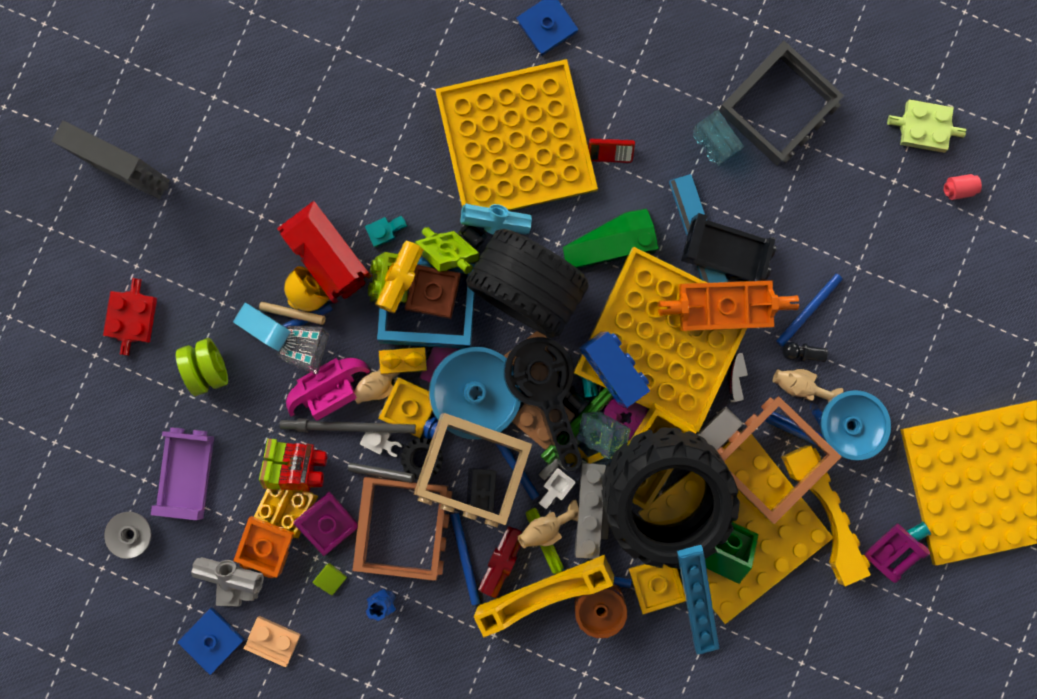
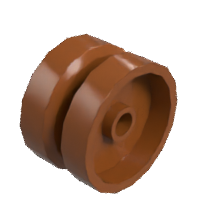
M613 583V586L594 594L581 595L574 598L576 621L580 629L587 635L594 638H608L617 634L624 627L627 619V606L620 587Z

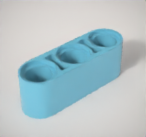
M247 303L243 304L233 320L236 325L277 351L281 349L291 333L290 330Z

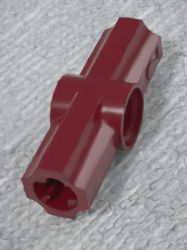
M511 526L507 527L498 548H495L487 565L488 569L479 585V591L490 597H497L506 576H509L515 564L517 552L521 547L518 536L523 532Z

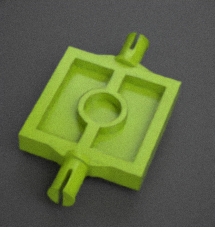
M425 227L422 230V234L426 238L415 241V244L424 249L422 256L439 272L458 267L468 274L473 269V266L469 263L479 259V252L455 231L437 234L429 227Z

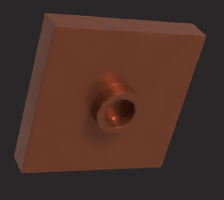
M417 265L414 270L415 277L409 289L405 310L452 319L461 273L452 271L439 272L436 268Z

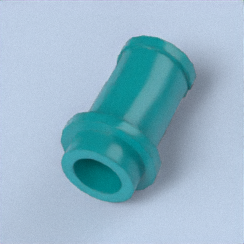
M582 377L584 397L599 395L597 384Z
M924 522L907 530L917 541L931 535Z

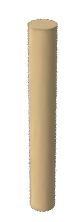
M261 302L259 305V310L320 325H324L326 319L322 315Z

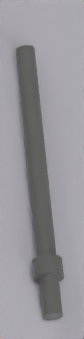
M299 418L297 421L281 420L279 424L280 429L297 430L298 432L320 430L416 434V424L309 421V419Z

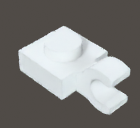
M557 468L544 484L548 492L543 496L539 504L547 509L555 497L563 500L576 482Z

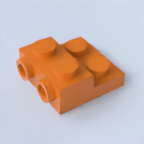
M251 516L247 521L233 561L239 563V566L244 569H255L260 571L265 577L277 578L284 568L294 532Z

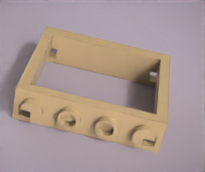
M443 413L438 420L413 495L419 496L418 501L431 505L432 501L441 504L440 509L454 513L455 509L463 511L462 516L472 520H476L477 516L486 519L484 524L498 528L499 524L506 525L532 444ZM447 427L519 452L499 515L426 491Z

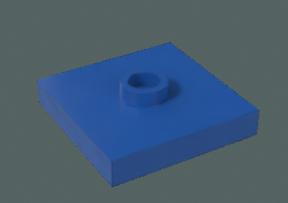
M542 0L516 17V21L541 56L578 32L577 26L558 0Z
M212 607L177 643L211 675L245 639Z

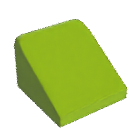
M328 563L312 583L333 595L347 576L331 563Z

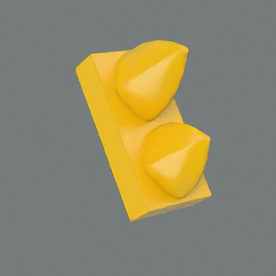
M425 347L379 351L380 374L427 371Z

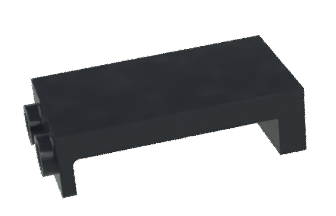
M698 213L691 219L681 261L744 281H765L768 279L771 272V267H769L770 260L776 252V245H774L776 238L769 237L765 239L706 220L707 215Z

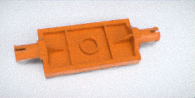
M773 280L679 284V300H659L658 307H668V309H658L659 316L679 314L681 331L774 327L775 313H778L779 310H798L799 304H790V302H798L799 297L797 295L778 297L773 291Z

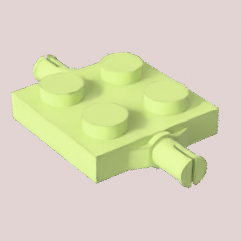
M909 99L906 102L903 117L889 115L887 119V125L900 126L902 134L900 145L945 153L949 148L951 136L964 138L966 135V128L953 127L952 116L954 107Z

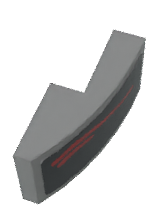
M743 353L736 354L731 362L729 371L730 402L744 400L739 377L748 375Z

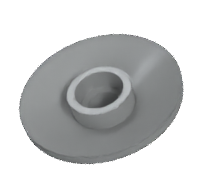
M123 512L117 514L108 522L104 538L106 546L111 553L117 557L129 559L141 555L148 548L152 533L148 521L142 515L135 512ZM129 530L134 532L133 538L128 537Z

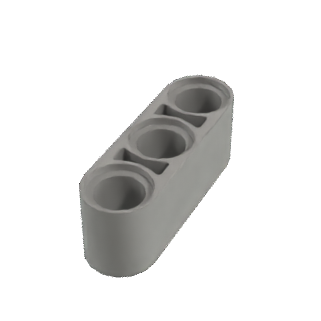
M726 406L697 435L705 438L709 445H713L718 450L741 427L743 422Z

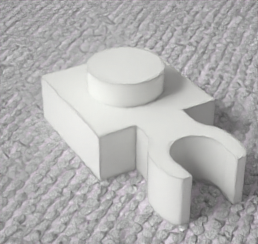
M365 432L360 442V445L378 454H381L383 449H385L393 457H398V454L393 453L392 447L394 445L403 447L400 442L389 441L391 433Z

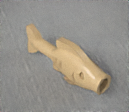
M379 368L378 371L367 374L354 390L357 397L355 399L356 403L360 404L361 402L388 397L394 387L391 382L400 373L380 374Z
M804 369L794 371L776 370L773 376V383L778 384L788 394H791L793 397H804L808 401H813L815 395L828 400L829 403L832 398L843 393V388L830 392L817 387L814 383L817 375Z
M572 500L568 506V511L558 517L555 516L554 512H550L546 517H540L532 521L523 533L518 536L520 545L523 548L528 546H549L562 538L558 532L560 526L570 520L578 522L579 507L577 501Z

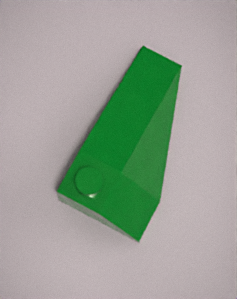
M647 209L623 213L563 247V253L567 262L575 268L627 259L632 247H636L648 254H653L657 252L658 244Z

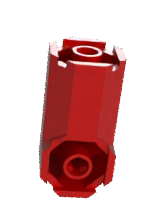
M315 201L311 202L277 228L296 255H300L302 258L301 262L333 303L339 302L337 298L340 296L343 299L350 297L365 285L363 280L365 277L368 279L371 277V274Z

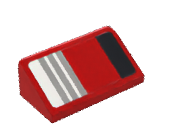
M589 139L588 149L591 161L631 163L633 161L634 140Z

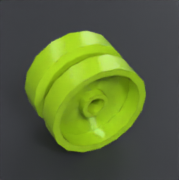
M210 338L198 341L195 349L190 345L177 349L176 361L180 375L193 396L207 393L209 386L213 389H218L228 384V374L223 358L217 346Z

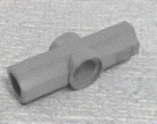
M203 557L197 558L193 563L191 571L194 578L219 584L220 588L224 591L237 589L251 594L259 593L264 580L262 573L236 567V564L231 560L218 562Z

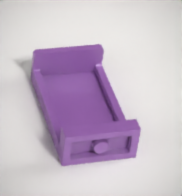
M170 427V431H162V436H165L157 504L152 506L151 515L189 520L203 519L214 436H207V431L193 430V434L184 433L185 429Z

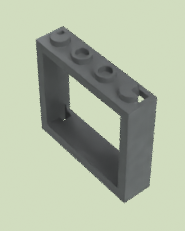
M783 41L721 105L718 112L775 165H778L782 160L787 163L795 154L793 149L797 144L802 147L810 138L808 133L812 129L817 131L826 122L823 117L828 112L832 115L841 106L838 102L844 95L788 43ZM780 59L828 102L781 152L772 146L733 109Z
M62 120L51 142L89 165L159 200L164 191H168L170 179L143 160Z

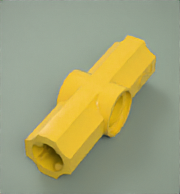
M404 241L395 263H392L385 276V285L375 305L385 311L396 312L404 292L409 289L415 277L414 270L424 249L413 242Z

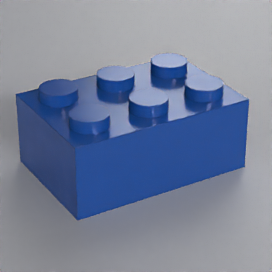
M600 332L579 347V350L618 405L628 408L650 392V389L647 387L649 381L642 372L638 373L633 366L636 363L630 354H625L619 346L622 343L614 333Z

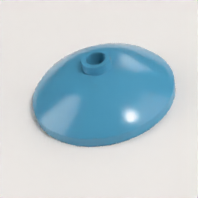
M853 390L843 392L829 401L822 413L821 432L824 440L843 458L865 460L875 456L885 447L891 432V421L886 407L878 398L864 391ZM848 422H852V423H853V429H852V430L848 429V427H847Z

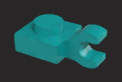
M402 216L393 219L391 222H388L387 218L384 217L366 225L365 228L373 246L376 248L396 239L393 232L407 227V224Z

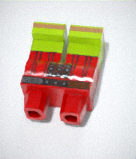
M267 439L264 460L259 476V482L263 489L310 492V487L323 486L324 474L323 472H315L314 466H326L327 452L315 450L313 444H290L278 442L277 439Z

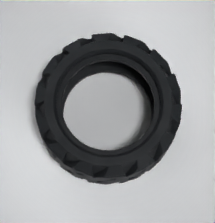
M663 427L656 433L648 430L634 436L629 445L625 442L613 454L611 464H607L602 478L603 489L601 493L603 505L615 540H618L621 548L634 559L639 558L646 565L663 568V564L670 568H680L677 551L697 545L702 546L706 559L717 551L716 545H723L734 530L732 522L738 519L740 501L737 498V494L739 492L731 472L715 447L709 445L705 438L691 431L683 433L680 428ZM675 468L685 469L698 474L705 480V491L700 505L690 516L682 521L668 525H658L641 519L632 511L633 498L639 486L648 477L659 471Z

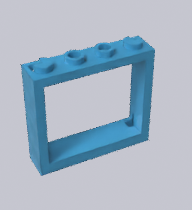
M420 257L417 265L435 268L425 258ZM458 267L447 270L452 272L464 273V271ZM467 286L464 336L386 331L388 311L380 308L377 340L380 344L455 349L471 347L475 293Z

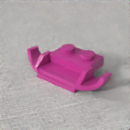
M335 358L297 380L298 384L290 391L286 400L290 417L295 415L294 409L303 403L306 408H310L312 416L318 421L355 400L357 397L351 385V382L354 381L352 374L361 371L366 374L369 373L368 365L356 358L341 360Z

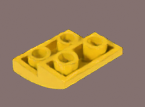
M267 489L254 517L294 532L293 537L299 538L301 531L294 525L293 521L314 505L318 496L302 490Z

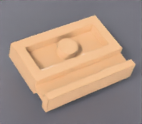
M258 616L243 649L283 667H287L301 634Z

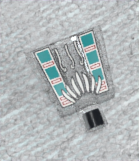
M287 326L291 333L279 350L278 357L288 364L317 375L329 333L322 327Z

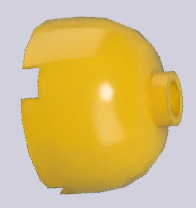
M297 266L285 280L284 291L288 304L296 310L312 312L321 308L330 299L305 267Z

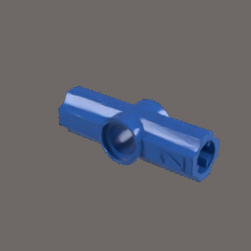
M384 588L366 599L368 608L365 612L369 619L379 621L396 610L393 604L396 598L393 591H387Z

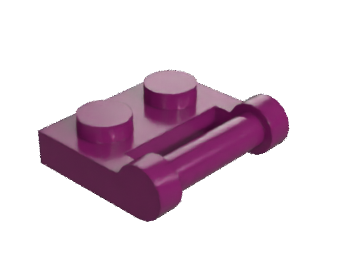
M897 523L872 545L864 555L888 579L897 583L904 572L919 559L927 557L930 551ZM911 548L914 550L895 568L889 566L907 549Z

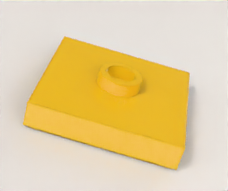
M398 377L378 419L389 424H416V434L412 435L421 438L424 425L430 419L433 412L429 400V391Z
M646 564L628 568L642 614L686 601L677 568H670L663 564V568Z

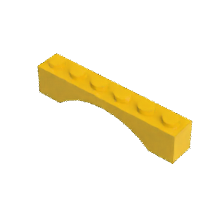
M807 445L781 456L790 478L798 482L821 461L816 448ZM826 472L809 490L818 498L827 513L832 536L834 537L832 539V552L829 563L838 583L846 587L870 576L871 574L868 570L870 564L866 556L861 555L859 551L860 542L848 527L850 520L846 513L841 511L838 505L841 503L840 498L835 491L831 490L829 485L831 480Z
M602 555L479 605L474 614V619L483 637L506 629L530 613L555 602L581 595H591L613 586L614 574L605 555Z

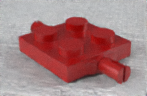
M132 278L130 291L123 293L110 291L103 336L113 337L122 341L119 353L121 355L129 356L131 342L142 341L150 343L157 298L140 293L142 280Z

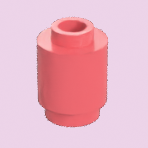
M972 174L949 177L944 184V193L951 200L974 197L982 189L980 177Z

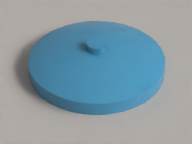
M484 347L462 348L445 357L435 369L429 387L430 405L437 420H439L441 414L446 413L497 432L503 431L513 421L521 404L520 401L512 396L505 384L504 364L506 358L502 354ZM447 427L448 431L459 437L466 439H481L479 437Z

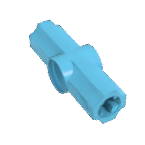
M465 204L461 210L460 221L464 225L482 227L490 234H494L496 230L508 229L526 235L530 232L532 218L528 214L508 211L506 207L499 204H493L490 208Z

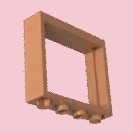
M779 396L774 400L770 397L761 406L763 411L758 416L753 414L744 423L747 427L741 433L737 430L728 439L730 444L725 449L720 447L717 450L725 461L779 408L827 454L772 510L765 506L731 472L738 490L773 524L842 457Z
M364 477L352 571L436 581L438 575L443 574L444 561H440L441 551L445 552L447 538L443 537V530L448 528L449 514H445L446 510L440 509L441 504H439L431 570L366 562L375 485L415 489L417 482L409 483L386 478ZM428 483L426 491L440 492L441 496L452 499V491H448L449 486Z

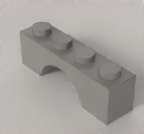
M581 463L579 512L575 541L576 558L595 559L600 556L603 513L601 490L603 489L602 478L606 469L605 464Z

